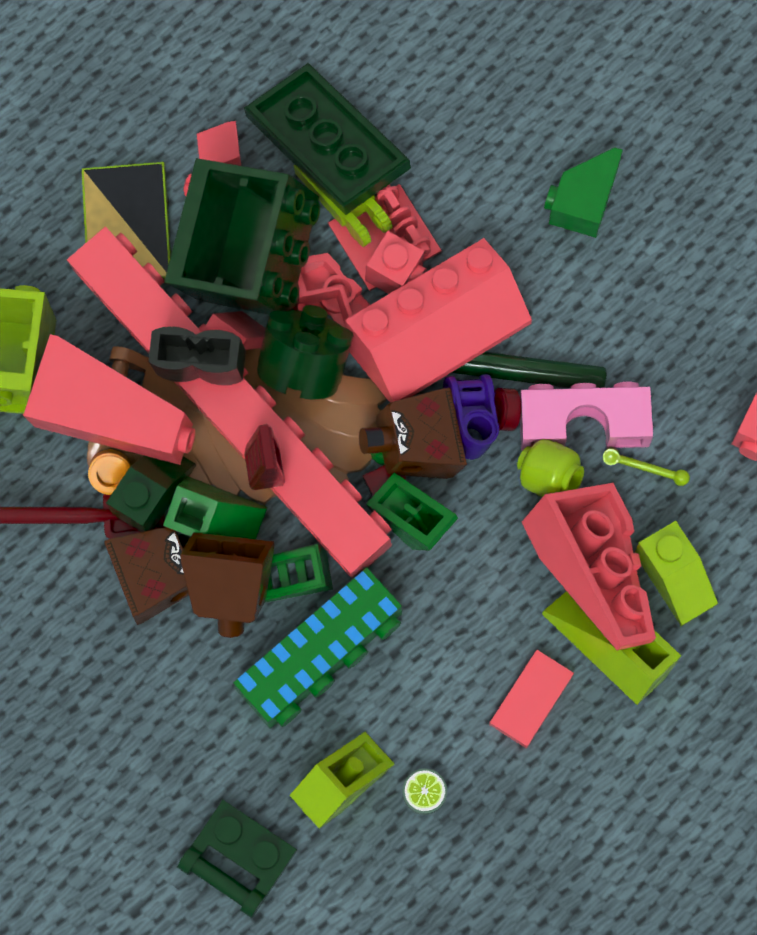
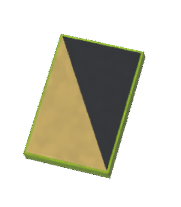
M164 162L83 168L82 188L85 243L105 226L115 237L122 233L136 248L137 253L133 257L142 267L150 263L165 281L171 251Z

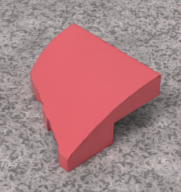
M328 253L309 256L306 265L301 269L298 281L300 289L299 298L293 309L295 311H302L306 305L321 307L327 311L333 321L345 328V320L370 305L361 295L363 289L353 279L343 275L340 265Z

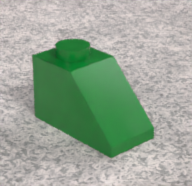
M612 148L563 172L559 186H550L544 209L551 211L550 225L594 238L597 237L619 168L623 149Z

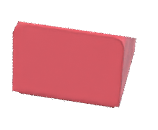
M236 121L226 122L197 133L199 159L241 166Z

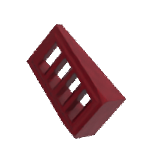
M268 424L259 425L247 443L244 453L250 488L252 490L283 486L285 479L279 443L271 426L269 427Z

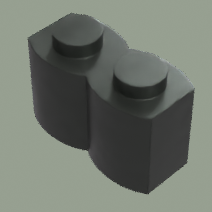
M162 327L152 331L148 362L158 376L169 381L187 382L200 377L211 384L232 385L243 381L246 350L241 339L227 331L208 330L194 334L180 327Z

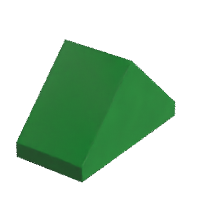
M393 473L366 503L367 507L372 512L376 511L386 521L392 531L412 550L430 551L458 519L457 515L396 473Z

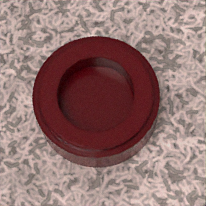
M497 388L494 391V403L499 431H514L521 417L519 393L513 388Z

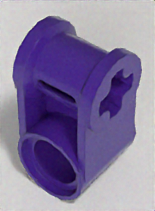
M482 374L478 379L456 380L454 376H448L444 379L443 388H451L465 458L470 460L478 459L487 452L499 434L493 381L488 374ZM467 429L478 431L482 435L483 440L472 438Z

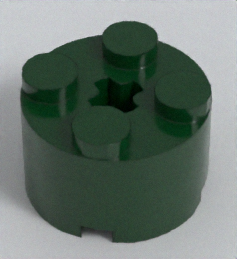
M306 305L302 311H272L268 317L258 358L257 374L266 385L283 394H286L288 387L301 391L300 398L317 400L331 397L337 392L338 386L341 383L353 333L337 322L327 318V311L318 306Z

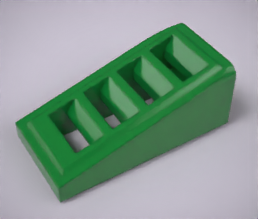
M315 544L273 554L271 567L277 566L281 587L274 589L270 571L265 602L333 590L327 551L323 546ZM306 560H312L314 580H308ZM295 563L298 583L291 585L288 564Z

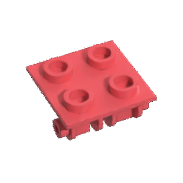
M389 184L376 193L375 201L385 211L393 225V228L388 231L423 250V262L442 252L400 184L396 186ZM364 212L357 219L367 228L372 242L362 247L350 235L346 226L342 227L336 219L328 222V225L369 291L377 288L365 281L366 264L386 232L383 233L378 229L367 212Z

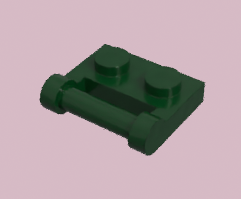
M222 800L194 843L181 858L177 868L187 875L194 873L241 905L240 911L253 918L296 854L297 849ZM209 846L259 879L260 881L251 891L204 859L202 856Z

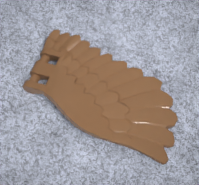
M112 347L109 359L113 363L112 369L127 377L129 368L144 372L142 387L185 412L193 423L192 428L195 429L194 443L191 451L188 454H183L185 458L196 464L189 477L209 485L213 484L217 488L235 495L243 491L250 499L263 505L273 497H277L270 488L252 490L250 488L245 460L173 381L166 380L155 373L148 362V357L125 347ZM261 349L246 350L244 367L248 374L244 379L253 389L261 385L277 403L272 408L273 411L282 420L289 416L305 434L301 441L311 452L317 447L324 453L334 466L329 472L339 483L345 479L349 481L348 473L361 472L371 464V454H363L360 450L359 431L361 428L377 427L376 416L382 411L378 409V406L388 400L371 379L343 375L338 390L333 396L317 400L300 398L301 391L287 387L286 394H283L266 385L257 374L258 358ZM90 441L88 443V467L91 459L98 452L107 449L118 450L125 454L131 466L143 456Z

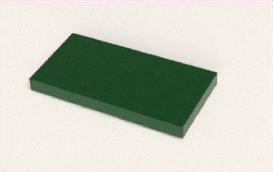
M309 63L244 107L246 117L345 215L411 169L410 160Z

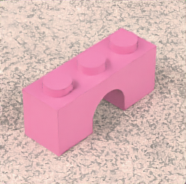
M620 382L615 384L613 388H596V385L593 383H578L572 385L571 389H554V386L550 384H535L528 387V390H521V450H524L527 446L532 447L542 439L553 440L565 446L567 439L566 425L572 419L580 416L592 417L603 426L606 434V448L650 446L653 438L650 387H639V384L636 382Z

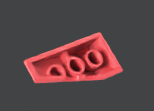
M614 483L545 494L522 521L539 559L617 651L652 643L656 636L647 592L640 587L637 572L641 567L640 556L633 552L630 537L634 533L633 521Z

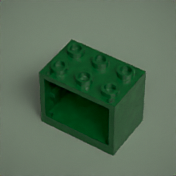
M196 158L164 283L196 300L268 315L272 311H291V308L295 307L299 298L300 289L298 281L301 269L306 265L310 254L308 241L311 229L317 223L320 215L319 196L289 174Z

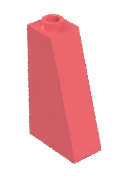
M50 334L23 416L36 428L180 465L183 454H188L191 451L195 439V429L192 428L193 423L185 412L59 336Z

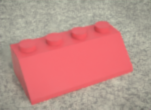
M483 238L345 320V328L353 333L349 353L391 403L414 396L529 326L532 319L510 267Z

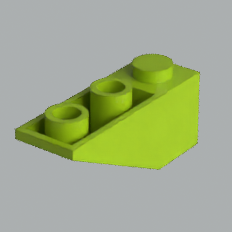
M567 591L542 612V615L636 705L665 680L681 657L656 631V639L652 643L617 651Z

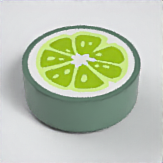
M418 769L412 772L403 784L404 802L411 811L417 814H433L446 801V782L434 770Z

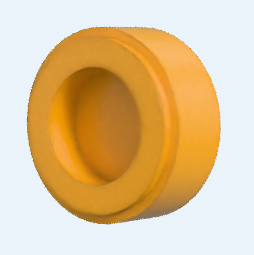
M107 449L100 451L90 461L88 470L89 481L98 492L112 495L131 467V463L127 456L118 450Z

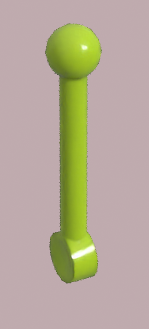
M614 447L607 448L603 453V461L607 465L624 464L673 479L674 483L678 486H684L690 481V475L685 470L680 469L675 472L620 455L619 451Z

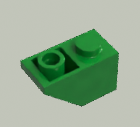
M187 476L176 487L163 526L188 536H192L193 532L256 539L268 507Z

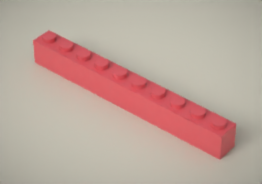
M105 226L67 259L73 271L148 354L150 351L151 334L155 329L180 327L194 334L208 331L204 323L198 328L188 316L192 313V310L177 293L169 297L160 287L164 283V279L150 263L143 267L133 257L137 253L136 248L122 233L115 237ZM245 367L243 381L232 385L211 384L200 377L187 382H174L244 460L246 445L258 426L268 424L269 427L271 426L280 447L285 483H283V486L270 489L352 580L392 546L391 540L387 536L392 529L376 511H373L370 515L367 514L358 504L363 497L347 479L339 483L329 472L334 466L324 453L317 447L311 452L301 441L305 434L289 416L282 420L273 411L272 408L277 403L261 385L253 389L244 379L248 374Z

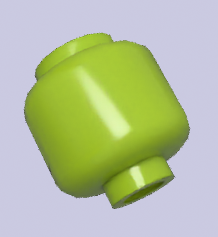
M542 439L532 447L527 446L518 458L517 468L521 470V485L540 497H543L545 494L579 489L582 483L584 467L581 466L580 456L574 450L553 440Z

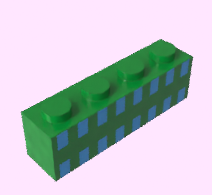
M365 568L234 681L233 684L236 691L270 729L277 723L281 727L286 726L301 712L302 709L298 706L299 703L310 694L315 698L322 695L335 682L332 675L344 664L348 669L354 667L367 655L368 650L365 646L376 636L381 640L386 639L400 626L401 622L398 620V617L402 615V605L368 568Z

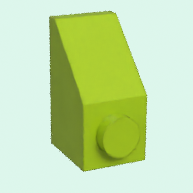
M677 521L672 522L638 543L634 553L639 554L641 566L680 626L685 625L718 605L701 558Z
M363 732L317 763L289 796L320 829L350 806L394 766V763L366 732Z

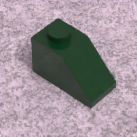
M143 455L128 469L106 504L114 516L138 531L154 530L170 506L177 485L187 476H190L196 464L184 456L179 465Z

